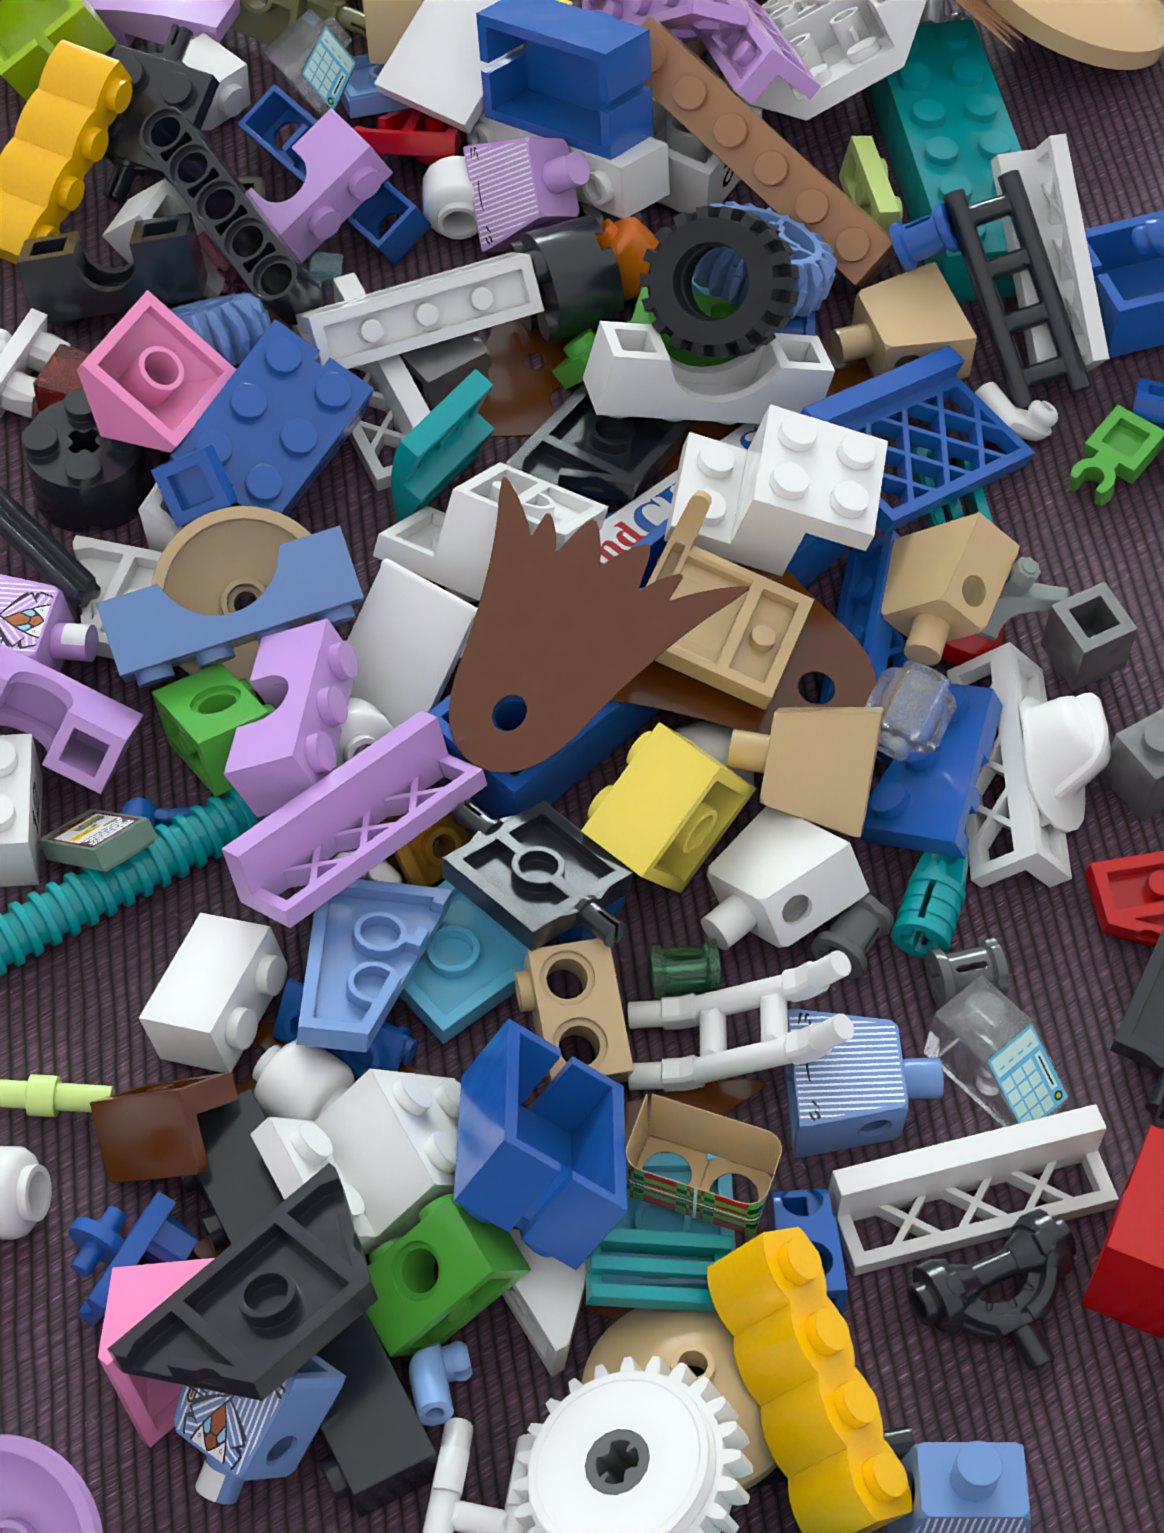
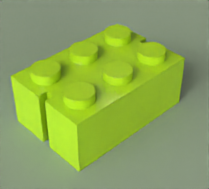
M0 0V75L26 101L38 89L45 64L61 40L103 55L117 44V41L88 0Z

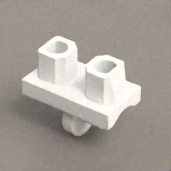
M31 308L13 336L8 331L0 329V419L6 410L33 419L42 407L46 397V383L31 377L30 374L33 370H36L54 379H60L71 361V344L47 332L48 315Z

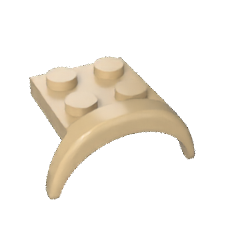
M698 490L690 498L646 587L662 578L682 574L683 579L671 596L670 601L686 595L718 588L744 586L749 587V590L684 635L657 657L655 661L766 710L814 599L693 545L712 503V497L707 492Z

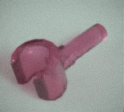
M205 231L197 235L200 248L224 278L222 296L232 293L239 294L240 291L235 286L244 287L249 293H253Z

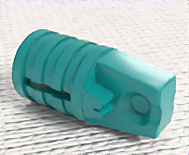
M968 849L965 859L924 852L909 878L896 922L891 931L893 942L904 952L926 959L927 951L940 948L945 954L948 953L951 939L956 929V923L958 922L966 897L965 888L969 865ZM926 936L929 939L927 945H922Z

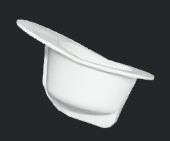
M1084 693L1076 697H1059L1043 703L1032 696L1024 697L1020 702L1019 712L1023 727L1024 768L1031 795L1043 817L1054 828L1065 833L1077 830L1084 820L1086 804L1085 786L1107 766L1112 756L1108 737V725L1100 698L1093 693Z

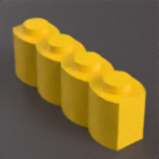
M61 40L49 56L40 78L39 87L24 106L14 137L8 142L0 155L1 259L17 264L24 240L60 234V224L70 211L75 210L81 203L85 190L84 175L90 170L94 162L101 160L107 150L109 141L108 126L115 120L118 114L123 113L127 109L131 101L132 78L119 60L65 40Z
M800 1227L763 1232L708 1266L707 1282L712 1302L720 1319L734 1336V1355L739 1373L749 1393L761 1407L760 1418L764 1438L773 1459L788 1478L789 1500L801 1532L871 1533L913 1511L912 1496L905 1468L889 1444L883 1439V1424L877 1398L862 1374L855 1367L854 1349L848 1325L835 1305L827 1297L826 1278L820 1255Z

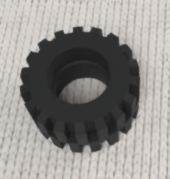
M707 205L696 207V212L694 213L682 212L672 218L675 224L671 228L662 227L654 237L659 243L656 249L647 248L643 261L649 262L650 266L648 274L640 273L639 287L648 288L649 297L642 299L644 310L654 314L656 320L651 324L659 334H667L671 338L668 342L679 350L691 351V355L731 358V356H744L753 353L755 348L760 345H768L776 338L773 333L779 327H786L792 317L787 314L790 304L797 305L799 292L793 291V280L800 279L799 269L797 265L791 264L789 256L794 254L789 242L780 239L778 236L780 231L772 223L765 222L760 219L761 216L748 211L726 206L714 207ZM717 247H728L738 252L744 260L749 273V288L744 302L736 312L726 318L717 319L706 315L696 303L692 291V277L696 265L706 253Z

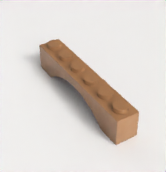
M649 16L641 27L650 29L652 77L644 81L643 85L651 87L652 96L778 214H789L791 220L797 223H806L810 232L819 233L824 238L823 242L829 244L834 250L833 256L837 260L836 268L854 285L867 288L896 256L890 234L766 123L665 25Z

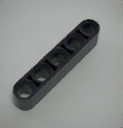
M170 106L158 108L150 113L144 120L140 131V139L143 146L251 291L284 323L298 325L296 314L317 309L321 305L322 292L317 282L209 140L177 108Z

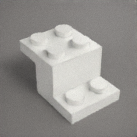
M771 404L748 450L689 432L682 447L664 541H669L690 498L698 490H702L712 497V503L693 545L721 558L782 576L805 533L866 551L875 534L888 441Z
M499 462L452 490L446 513L426 506L379 533L373 556L381 560L388 558L422 578L445 586L446 591L466 602H479L494 542L502 476H506L518 495L531 535L535 532L546 513L551 514L556 531L555 551H558L581 526L591 519L597 522L598 528L601 530L608 506Z
M369 1069L315 1121L268 1117L250 1135L284 1200L328 1163L333 1165L337 1169L343 1184L364 1254H371L383 1243L397 1237H403L420 1223L418 1214L426 1205L444 1195L454 1194L461 1084L455 1078Z

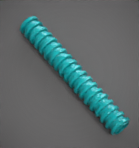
M236 789L224 793V797L221 799L213 795L207 799L206 807L202 808L200 805L191 807L188 817L185 818L183 815L177 814L172 817L171 826L167 827L162 823L155 826L154 830L158 839L154 840L155 843L109 871L104 872L81 867L82 873L79 875L71 871L63 876L64 883L60 885L53 881L46 884L45 893L39 895L37 892L32 891L27 894L26 903L21 905L19 902L14 901L8 904L9 912L3 915L0 913V977L7 973V965L13 963L19 967L25 964L26 955L30 953L36 957L44 953V945L50 943L56 947L62 944L63 935L67 933L72 937L81 933V925L87 923V925L93 927L99 924L100 915L104 913L108 917L116 915L118 912L117 906L120 904L130 907L136 903L135 896L141 894L147 898L153 895V887L157 884L166 888L171 885L172 876L177 875L180 878L188 876L190 873L189 867L193 865L199 869L203 868L208 863L207 857L212 856L215 859L223 857V847L269 815L257 818Z

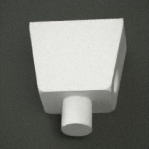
M766 806L709 865L707 877L719 901V905L701 919V925L712 942L723 950H728L749 931L778 948L789 947L863 898L870 891L850 842L802 818Z

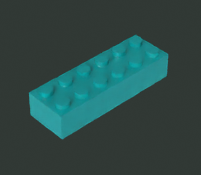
M973 19L920 24L917 27L905 66L866 87L911 222L933 213L935 205L944 203L943 196L954 190L964 189L969 205L996 197L997 192L991 160L998 154L1022 151ZM1002 219L977 227L987 259L1008 252ZM945 250L924 259L925 265L936 263L957 302L977 300L961 251L952 253L949 250ZM1013 275L995 281L1001 298L1017 296Z

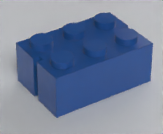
M500 0L476 13L480 61L490 63L525 44L524 48L481 71L484 115L486 118L544 138H563L568 146L609 160L616 158L654 135L652 88L643 85L644 81L652 77L650 29L556 0Z
M1164 210L1085 229L1109 358L1164 345V256L1157 251L1149 255L1139 254L1135 250L1131 239L1132 231L1136 226L1146 224L1149 218H1164Z
M275 319L198 419L195 426L171 454L170 461L213 444L238 501L228 507H260L289 517L365 415L374 388L332 358H329L323 366L319 364L317 359L320 350Z
M508 1019L461 1076L454 1202L461 1205L469 1215L480 1222L493 1223L507 1232H510L513 1227L520 1229L521 1240L533 1252L543 1257H553L577 1270L628 1211L624 1086L572 1056L529 1109H526L521 1104L559 1060L561 1049Z

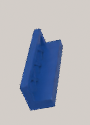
M894 530L872 540L866 551L857 548L849 551L836 619L861 644L873 665L878 687L875 707L879 708L881 706L884 708V714L891 729L890 737L880 730L876 755L889 765L914 728L925 666L915 663L904 654L906 644L901 632L885 621L881 613L893 543L896 538L901 537ZM889 657L900 681L897 693L887 670ZM824 675L819 704L829 702L835 694V686L826 675Z

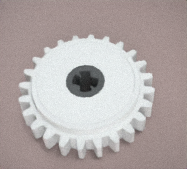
M630 1356L623 1358L620 1372L612 1374L603 1364L595 1366L594 1380L584 1385L576 1378L570 1380L568 1383L571 1394L561 1402L550 1398L545 1404L551 1414L544 1424L531 1423L527 1429L536 1438L532 1450L518 1451L516 1456L519 1463L528 1470L527 1476L512 1481L511 1489L519 1497L529 1500L513 1511L514 1518L528 1531L527 1533H720L721 1531L736 1533L739 1526L729 1515L732 1505L739 1506L749 1503V1494L736 1481L737 1478L753 1473V1465L741 1451L750 1442L747 1434L736 1422L739 1416L707 1377L703 1376L698 1379L684 1363L680 1362L671 1371L660 1357L652 1356L644 1372Z

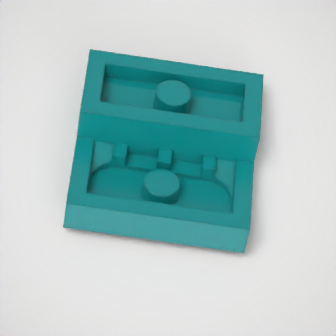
M477 369L466 377L400 441L395 452L391 473L393 504L399 521L428 506L480 454L495 428L477 413L493 387V384Z

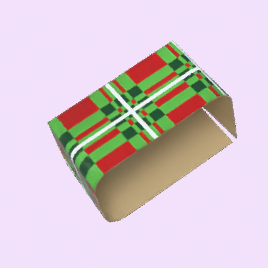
M646 1094L626 1147L627 1196L754 1237L781 1157V1142L775 1134L768 1130L652 1094L648 1126V1098ZM657 1153H675L684 1158L689 1164L691 1181L689 1185L655 1175L643 1171V1165L651 1156ZM707 1154H711L720 1158H713L708 1162ZM726 1174H740L749 1178L755 1184L759 1194V1201L755 1203H742L711 1193L709 1190L717 1178Z

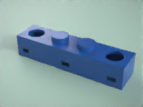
M274 84L238 125L257 146L302 185L304 184L306 179L305 162L291 147L317 120ZM294 123L300 125L301 127L281 147L284 151L278 149L275 144L278 131L287 124ZM386 180L372 197L366 199L344 221L394 266L431 226L421 211ZM392 215H401L391 228L380 237V227L384 220Z

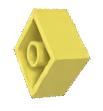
M659 722L652 732H645L632 745L626 759L628 766L616 783L606 786L594 798L588 810V817L590 819L581 831L642 878L681 894L757 788L701 747Z

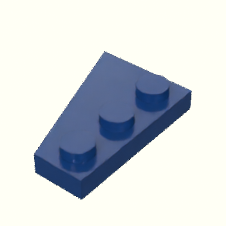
M942 682L869 797L864 829L860 837L862 841L965 859L969 845V839L964 833L969 814H976L981 796L976 788L980 768L990 760L1003 707L993 688Z

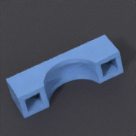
M339 525L280 544L276 571L268 588L252 604L234 613L204 615L192 612L174 602L158 584L96 603L120 677L125 683L136 680L138 687L143 688L175 677L173 667L197 660L199 668H206L218 662L229 661L236 657L233 648L253 641H258L260 645L261 638L327 618L333 627L347 623L356 618L353 609L363 606L364 596Z

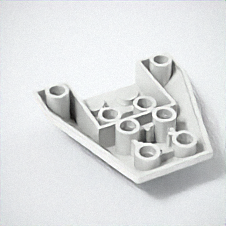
M927 0L767 1L761 7L766 10L821 87L811 99H808L777 75L753 106L809 120L905 66ZM724 75V82L734 91V89L732 88L729 81ZM739 96L746 104H750L741 96Z

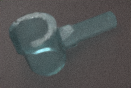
M316 252L313 254L310 274L320 289H322V286L334 287L333 279L342 276V254Z

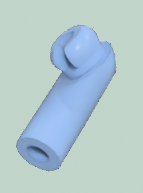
M440 1341L434 1342L417 1351L411 1358L409 1380L416 1414L421 1424L436 1426L445 1423L453 1416L454 1409L449 1383L467 1381L473 1374L465 1343L455 1341L441 1347Z

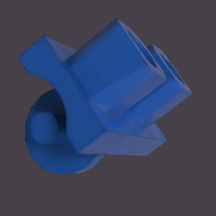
M158 1191L150 1204L144 1209L125 1240L117 1233L127 1219V1216L117 1207L109 1206L99 1222L87 1217L76 1218L68 1230V1235L81 1250L70 1267L81 1276L89 1277L99 1261L109 1264L76 1316L92 1326H95L102 1316L105 1317L112 1269L114 1267L135 1266L141 1257L153 1264L186 1261L199 1239L183 1224L169 1215L176 1204L175 1201Z

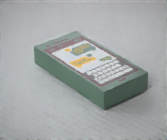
M89 809L38 839V843L47 860L107 872L155 843L154 840L158 839L147 817Z

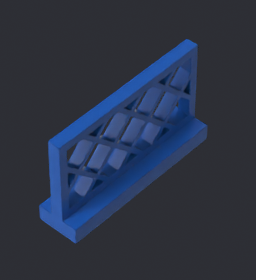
M950 346L804 407L800 413L872 436L873 432L895 439L896 448L887 446L885 464L897 467L898 477L883 473L881 491L899 496L900 506L892 509L880 497L876 525L885 534L1028 465L1035 454L999 416L956 376L965 360ZM950 398L966 415L944 409L943 401ZM908 416L931 423V431L908 425ZM946 428L967 434L969 443L947 437ZM983 440L996 443L1007 455L984 448ZM910 444L933 451L934 460L911 453ZM948 456L970 462L971 471L949 465ZM912 472L936 479V488L913 482Z

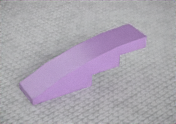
M88 0L117 41V44L129 47L136 37L165 45L173 24H178L179 27L184 26L194 33L193 38L205 33L219 43L241 12L239 0Z

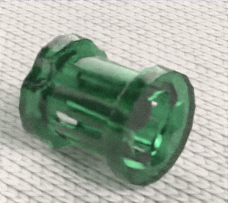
M716 938L704 939L702 946L662 948L659 942L648 943V978L651 999L653 1001L661 1000L666 994L708 993L721 989V966Z

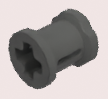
M866 894L863 898L840 912L828 931L817 934L811 943V952L816 960L836 950L843 952L851 964V972L844 978H860L868 966L866 955L878 938L889 934L894 926V917L886 906L881 904L872 895Z
M994 937L981 940L979 947L945 954L940 948L927 951L925 962L927 980L932 997L940 1009L952 1007L955 999L989 992L994 998L1007 995L1009 991L1007 962L1002 947Z

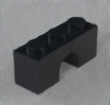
M192 213L136 221L129 243L134 261L121 268H108L96 263L88 255L80 231L24 240L17 260V267L30 310L33 308L47 314V324L53 323L56 327H69L82 322L86 317L108 314L112 318H123L147 290L168 309L193 303L196 299H202L207 280V271Z

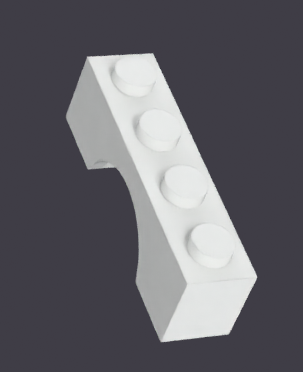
M600 321L583 375V381L596 415H607L613 418H662L673 422L681 420L715 421L726 425L735 423L761 424L770 404L801 413L804 407L824 399L835 370L818 336L773 333L776 338L768 345L756 347L753 353L738 356L719 365L697 367L680 363L670 357L660 334L652 324Z

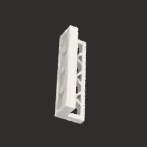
M1065 133L1049 136L1036 149L998 154L991 160L997 196L1002 195L997 178L1012 170H1019L1086 370L1089 372L1110 358ZM1010 216L1002 218L1008 252L1021 248ZM1025 270L1013 274L1019 308L1039 302L1029 271ZM1047 324L1023 331L1030 365L1057 356Z
M510 252L296 314V319L300 332L309 334L312 345L320 350L317 359L319 364L323 366L329 358H332L346 369H350L543 312L544 307L530 254Z
M355 273L333 279L335 303L366 294ZM293 325L294 333L312 344L310 335L300 332L298 325ZM399 354L354 367V369L365 372L366 375L363 381L374 388L368 406L386 411L387 413L381 427L360 421L349 435L377 491L391 487L392 465L383 468L378 459L383 446L387 445L397 448L400 441L430 413L427 404Z
M1008 642L947 671L948 683L969 685L991 674L992 685L990 688L994 689L1003 705L998 723L999 735L993 743L989 762L980 768L976 788L981 794L976 814H969L965 828L966 836L969 839L968 856L971 881L983 888L1027 870L1051 888L1072 879L1066 833L1054 828L1043 817L1031 795L1024 768L1023 727L1019 712V705L1024 697L1032 696L1043 703L1047 702L1043 669L1012 643ZM997 773L1005 778L1006 787L992 810L983 806L982 795ZM1005 827L1011 830L1014 851L990 861L988 849L1001 828Z
M1094 1104L834 1170L828 1192L833 1216H836L839 1239L852 1275L856 1276L1012 1235L1011 1227L1018 1218L1035 1209H1042L1051 1217L1059 1216L1064 1221L1115 1208L1119 1198L1098 1152L1107 1128L1097 1105ZM1082 1163L1094 1192L1072 1197L1047 1183L1055 1169ZM1043 1173L1040 1180L1031 1177V1175ZM1004 1182L1031 1194L1024 1210L1010 1214L982 1200L990 1186ZM977 1190V1192H976V1194H975L974 1197L971 1196V1195H969V1194H967V1193H965V1192ZM943 1199L967 1211L959 1227L941 1231L917 1219L926 1202ZM1039 1199L1049 1203L1036 1207ZM912 1206L909 1214L899 1210ZM878 1216L901 1228L893 1244L864 1251L853 1221ZM974 1216L983 1219V1221L971 1224ZM909 1233L918 1237L906 1240Z

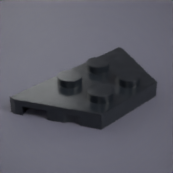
M583 383L505 465L581 496L632 502L681 449L691 430L692 422L691 420L673 422L662 418H613L607 415H596L586 386Z
M328 1163L107 1348L116 1367L123 1373L263 1401L378 1300L377 1293L337 1169Z

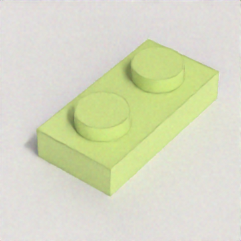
M851 136L839 173V180L843 191L890 234L889 226L898 221L902 223L903 207L900 198L894 196L888 180L886 160L880 158L872 136Z

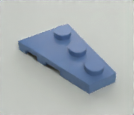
M357 879L314 911L296 1045L366 1053L447 914L451 904L452 889Z

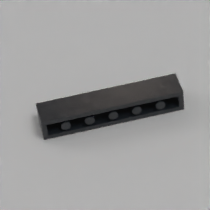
M252 1089L237 1095L238 1100L196 1114L209 1167L208 1170L196 1175L179 1176L187 1194L199 1189L208 1206V1209L199 1212L198 1215L215 1252L229 1247L284 1201L279 1188L250 1135L266 1120ZM363 1312L315 1354L346 1376L340 1392L317 1431L328 1453L327 1456L318 1460V1464L336 1502L349 1496L359 1518L432 1482L437 1464L436 1451L365 1312Z

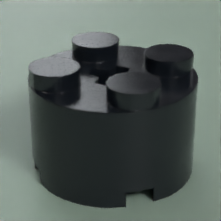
M586 215L521 234L519 241L508 244V253L530 254L544 307L543 312L522 317L523 323L528 331L539 329L543 338L552 345L572 340L589 328L594 333H597L600 321L621 322L620 319L614 317V313L624 310V292L618 263L612 247L601 250L595 234L602 233L604 230L593 216Z
M83 388L72 390L65 396L64 400L44 409L25 428L21 438L31 488L37 508L46 520L63 530L84 533L83 526L102 525L103 531L125 525L139 514V507L150 493L151 474L147 448L101 437Z

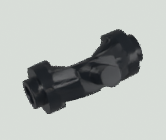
M1035 1209L1021 1215L1011 1227L1012 1236L1003 1246V1249L971 1265L947 1264L945 1259H930L914 1267L912 1272L913 1284L908 1286L907 1293L910 1304L919 1320L926 1326L934 1324L943 1333L960 1328L967 1333L993 1339L995 1342L1011 1335L1029 1371H1033L1054 1360L1055 1356L1036 1322L1050 1313L1058 1293L1060 1278L1071 1272V1256L1076 1254L1077 1248L1073 1234L1064 1220L1059 1216L1051 1217L1042 1209ZM1015 1275L1024 1276L1021 1290L1009 1301L987 1303L978 1298L982 1291Z

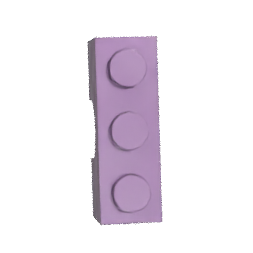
M332 108L291 147L306 165L305 182L293 197L283 202L273 203L261 198L252 187L247 191L301 262H304L326 239L333 236L341 224L366 199L372 197L379 190L381 184L393 173L374 149Z
M328 618L261 638L249 682L266 704H272L275 711L257 722L236 728L224 771L226 778L257 818L274 813L330 774L336 766V753L342 732L340 724L345 723L347 720V706L354 678L358 674V659L351 644L342 640Z
M0 643V726L12 727L27 734L32 733V736L47 750V755L42 763L43 766L101 794L119 767L143 714Z

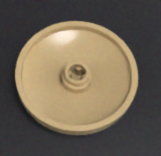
M986 0L999 15L1030 39L1061 55L1086 64L1116 70H1137L1157 62L1164 51V5L1160 0Z

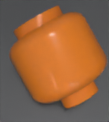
M625 217L614 223L610 219H606L600 223L604 232L595 234L601 250L610 247L613 249L622 279L624 301L633 298L638 301L642 288L639 287L640 273L648 274L650 266L649 262L643 261L647 248L656 249L659 241L635 217Z

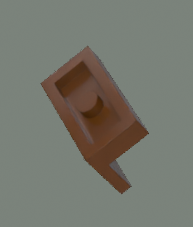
M232 1072L142 1084L90 1102L109 1181L120 1183L189 1176L208 1170V1160L196 1114L238 1100Z

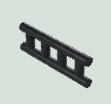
M1012 170L997 178L1002 195L969 205L965 190L958 189L945 194L943 200L1011 403L1017 408L1027 410L1030 404L1035 401L1032 388L1061 378H1065L1070 394L1086 390L1092 385L1019 170ZM1010 216L1021 248L987 259L977 227ZM1028 270L1039 302L1006 313L995 281ZM1047 324L1057 356L1024 367L1013 335Z

